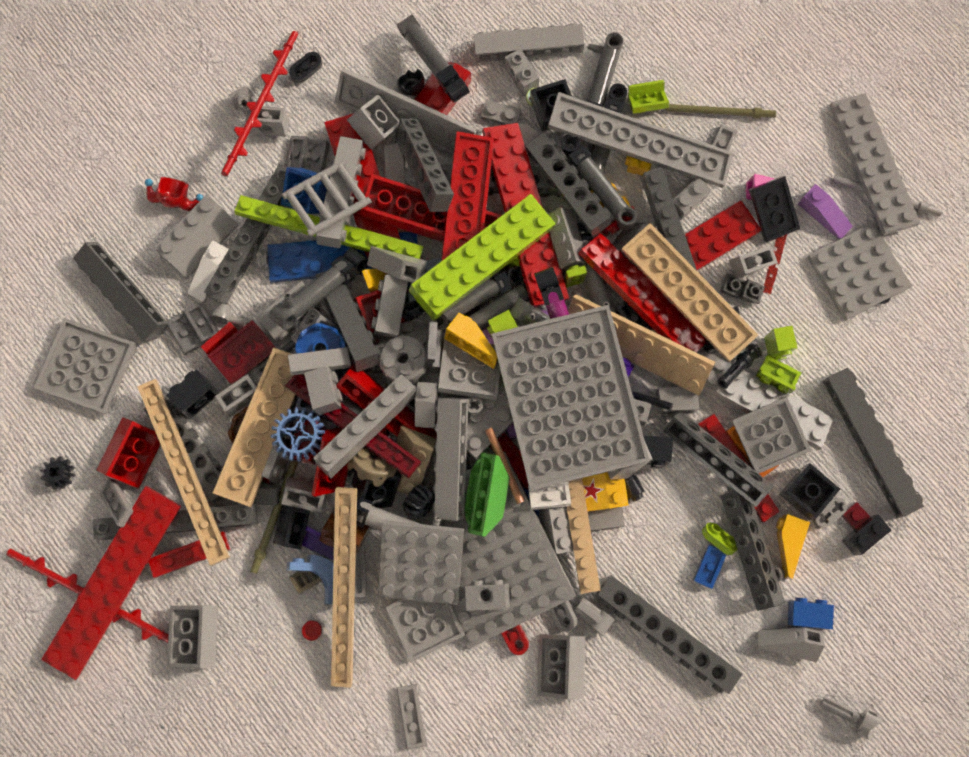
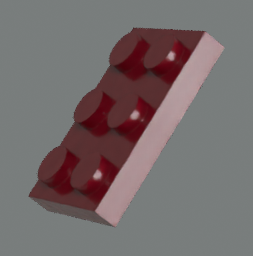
M252 319L207 356L232 385L268 358L273 347H276Z

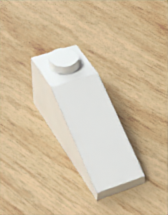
M212 240L202 256L187 294L205 303L208 296L204 291L228 252V248Z

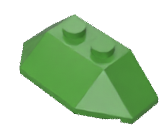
M481 453L480 458L471 469L465 502V517L469 526L468 533L485 537L503 518L510 477L498 455Z

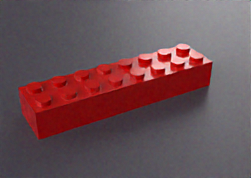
M371 174L365 197H369L372 203L362 208L359 216L443 242L447 212H430L420 189ZM486 210L484 229L502 215Z

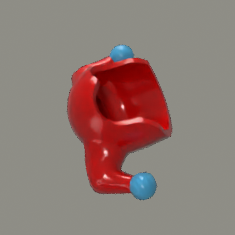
M161 177L157 191L153 190V181L151 179L145 180V185L147 186L146 197L151 203H161L168 208H180L190 212L203 199V195L197 194L196 199L190 201L187 198L189 184L177 179Z

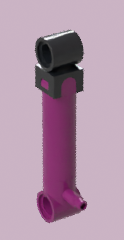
M550 267L534 273L549 318L553 319L569 315L554 268Z

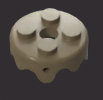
M365 446L347 464L348 470L355 469L360 480H371L374 486L377 487L381 486L387 478H393L397 471Z

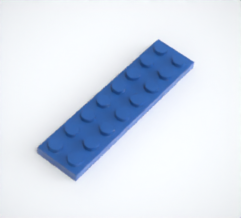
M412 232L399 233L401 240L418 244L417 234ZM317 240L268 244L269 280L272 283L316 279V274L329 270L332 267L331 262L339 256H343L352 247L341 245L340 248L318 245ZM356 249L366 257L365 251ZM367 266V268H366L365 270H367V269H375V268H373V267H371V266Z

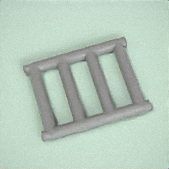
M344 161L332 165L282 193V197L285 200L288 199L308 228L307 232L310 237L372 203L369 197L364 196L346 171ZM338 172L358 199V202L348 206L328 178L329 176ZM322 181L342 211L332 216L311 187L312 185ZM305 190L325 220L314 225L294 195Z

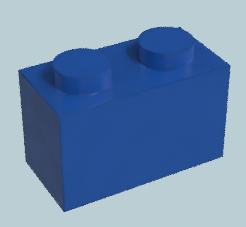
M795 597V601H789L788 625L833 629L834 605H828L827 600L815 599V603H809L807 598Z

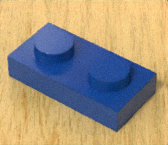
M709 544L693 581L713 589L727 555Z

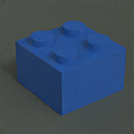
M287 167L283 193L318 173L304 168ZM320 181L311 187L324 204L327 188ZM305 190L294 195L307 214H321ZM282 197L281 205L293 208L288 199L285 200Z

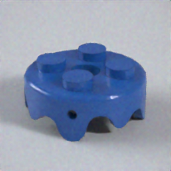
M315 323L304 329L296 342V354L314 352L315 346L319 343L324 344L326 350L345 348V341L339 331L322 323Z

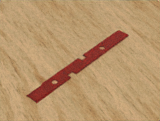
M787 235L776 239L774 247L777 248V251H774L777 264H780ZM776 264L768 268L763 291L765 293H772L778 268L775 267Z

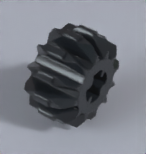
M61 456L57 459L51 457L50 463H43L46 468L41 469L40 472L45 475L40 479L46 481V487L51 486L54 490H57L59 487L65 489L66 483L72 484L70 477L76 476L74 473H71L75 467L70 465V460H64ZM57 470H60V471H58V472H60L59 476H56V475H58V474H56V471H57Z
M419 484L417 487H413L412 491L408 492V496L404 499L403 510L414 519L419 520L422 516L425 517L426 513L430 512L431 507H433L435 493L424 485Z

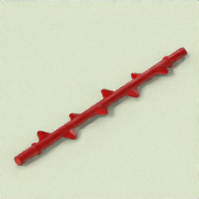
M291 32L287 42L283 45V50L273 51V55L278 60L271 74L261 75L265 86L256 102H247L246 106L251 110V113L244 127L234 128L238 139L230 155L227 156V161L221 171L223 176L227 177L234 163L237 162L238 156H247L248 152L243 145L252 128H261L262 124L257 117L265 102H274L275 99L270 91L278 75L288 74L283 65L293 49L298 32Z
M11 548L6 553L7 556L20 562L22 566H27L47 577V586L50 588L58 583L78 594L77 599L84 589L77 585V574L74 573L64 578L45 567L44 557L33 561L29 556L26 557ZM120 608L113 620V623L122 618L142 629L143 640L155 636L158 640L166 643L169 641V634L165 633L164 630H160L141 620V609L139 608L131 613Z

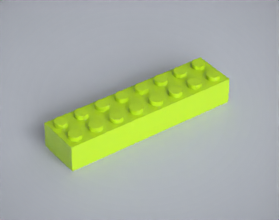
M530 194L412 283L409 292L434 321L549 233L556 223Z

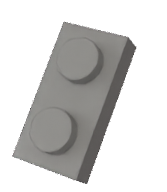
M486 100L481 119L501 125L518 123L521 109Z

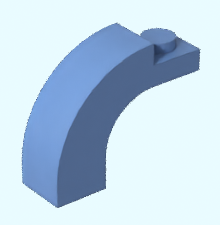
M307 555V563L303 558H293L292 562H287L286 571H308L318 575L325 587L324 604H333L334 563L317 555Z

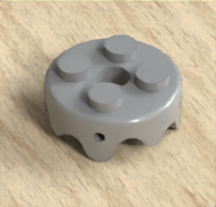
M409 335L397 336L389 340L382 348L379 359L380 368L384 375L392 382L402 374L415 385L419 377L427 373V349L417 338ZM408 355L407 362L399 363L400 356Z

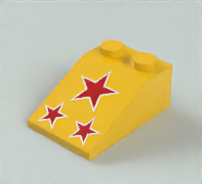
M608 472L582 478L587 511L629 506L625 479H610Z

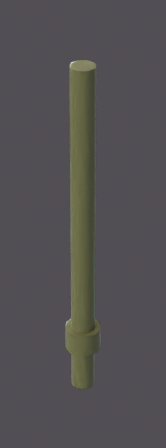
M669 104V108L665 109V111L752 116L754 119L776 117V110H762V108L758 107L744 109Z
M290 461L279 491L280 503L274 505L259 548H256L253 555L255 559L250 569L252 573H258L263 559L265 560L267 555L266 549L283 505L281 502L287 477L293 478L298 465L296 461Z

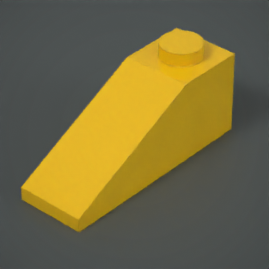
M458 313L446 328L444 339L494 369L498 361L497 353L476 322L470 317Z
M789 514L782 515V518L779 517L776 528L778 529L777 540L782 569L785 573L784 578L793 579L810 522Z

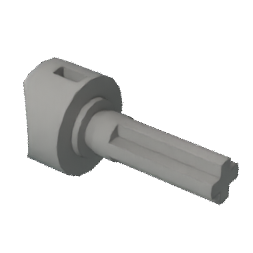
M826 696L820 707L856 724L855 733L870 741L872 736L871 730L879 725L882 720L881 715L867 708L860 714Z

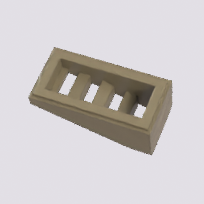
M298 571L289 577L299 594L322 581L321 578H316L314 573L308 572L313 580L309 582L305 575L308 571ZM300 576L305 583L304 587H302L301 583L298 580V577Z

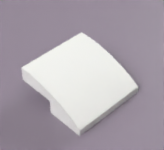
M569 481L531 491L528 483L531 510L571 506Z

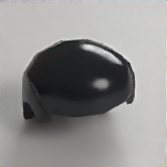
M417 69L416 72L408 70L405 75L400 76L397 80L398 89L404 95L415 96L424 89L425 78L420 69Z

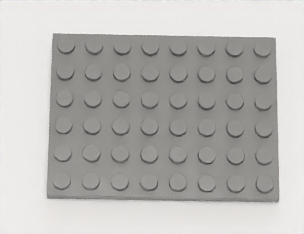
M609 305L492 334L530 491L650 461Z
M506 452L503 453L524 502L516 503L508 485L503 518L485 537L468 533L469 526L466 522L465 514L464 519L458 521L441 519L439 525L464 529L458 605L451 606L465 634L463 637L469 649L576 597L535 511L531 510L530 501ZM471 469L466 471L465 502ZM431 507L430 512H427L426 516H422L419 520L407 514L406 516L409 520L417 523L431 525L435 513L433 512V507ZM502 579L503 583H509L510 608L506 610L466 611L465 586L471 584V581L483 580V584H489L491 580ZM485 589L483 595L485 599L490 600L492 594L489 590Z

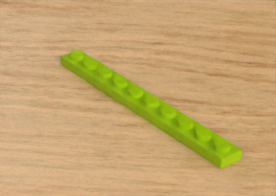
M240 195L234 210L235 215L308 235V228L295 210ZM308 214L314 225L319 224L320 217ZM345 225V230H347L346 240L341 242V245L370 252V248L373 246L418 259L421 258L424 247L350 225Z

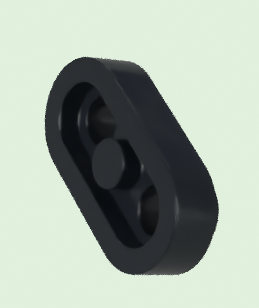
M317 52L305 54L290 67L291 79L296 83L306 81L322 67L321 56Z

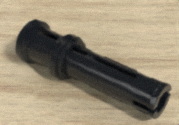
M748 344L745 351L738 354L736 362L717 380L718 385L723 389H727L744 369L750 368L753 361L761 356L760 348L755 344Z

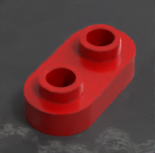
M520 624L513 627V629L501 633L513 654L522 655L528 650L529 640ZM518 640L523 643L522 647L516 645Z

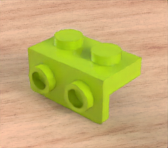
M664 80L628 86V102L633 114L669 108V101L664 91Z
M767 355L756 377L760 378L759 380L762 383L772 384L777 387L778 391L790 394L795 391V385L801 372Z

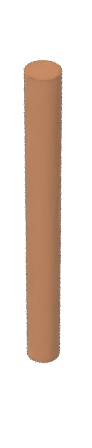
M493 428L485 430L495 455L500 457L510 477L509 487L516 503L524 502Z

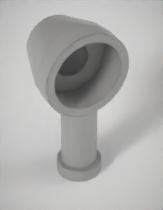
M219 304L211 314V319L220 324L231 322L232 324L244 327L248 322V319L244 320L231 316V309L225 304Z

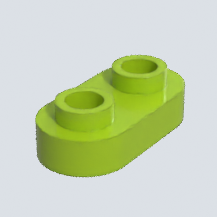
M709 522L702 528L703 536L724 554L733 555L738 550L734 537L725 532L718 524Z

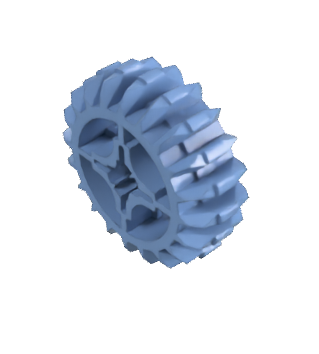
M295 407L294 414L288 409V416H285L283 413L280 414L283 418L282 421L275 419L278 427L272 426L271 429L277 433L271 434V438L277 440L273 441L272 445L279 446L276 452L280 453L283 451L282 457L286 458L289 455L290 461H293L295 456H297V461L301 462L302 455H304L306 460H309L308 453L311 452L315 456L314 448L316 447L320 450L318 442H321L322 438L319 436L326 432L319 429L323 428L324 424L318 423L320 420L319 416L313 418V411L307 414L306 408H303L300 413L299 408ZM299 419L294 427H286L291 421ZM305 420L312 424L314 435L305 432ZM301 429L300 432L305 436H298L296 439L292 433H298ZM283 434L291 437V449L285 446ZM312 441L306 448L297 450L302 442Z

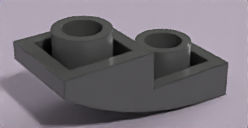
M728 273L725 275L720 292L743 301L759 304L765 286L749 279L745 281L738 277L735 278L734 275Z
M261 482L253 504L278 505L280 503L278 487Z

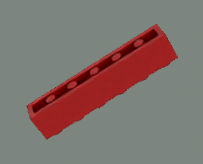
M354 365L347 370L336 384V387L362 409H365L385 390L363 371L356 372ZM407 407L402 409L385 426L397 437L401 426H405L437 439V433L433 428L415 427V414Z

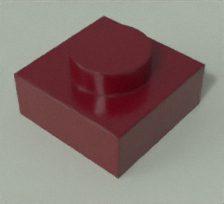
M858 502L853 503L842 515L854 530L858 529L870 518Z

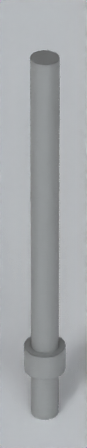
M834 175L833 183L865 193L861 183ZM911 200L914 209L919 213H928L940 217L942 214V210L931 207L928 203L922 201L919 203Z

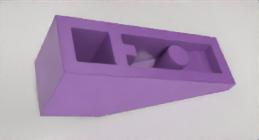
M817 184L798 203L801 208L838 239L843 238L853 227L831 196Z

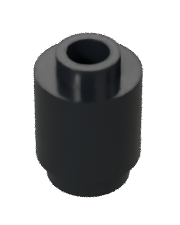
M633 474L628 479H625L628 501L636 502L642 499V494L645 493V490L637 475Z

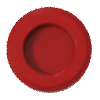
M315 620L307 621L302 627L303 637L309 641L317 640L322 635L321 624Z

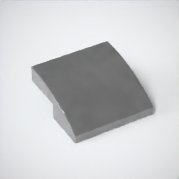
M291 136L284 166L304 168L320 173L325 169L330 143L327 140H310L307 136Z
M201 302L183 310L182 314L167 320L169 323L167 327L184 355L201 347L218 332Z
M429 321L426 365L431 373H436L440 367L441 330H437V322Z

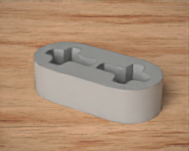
M842 498L832 499L820 514L823 516L828 513L829 516L825 518L826 523L819 522L820 516L813 519V523L819 528L830 526L847 511L846 501ZM834 503L841 504L840 510L831 511L835 507Z

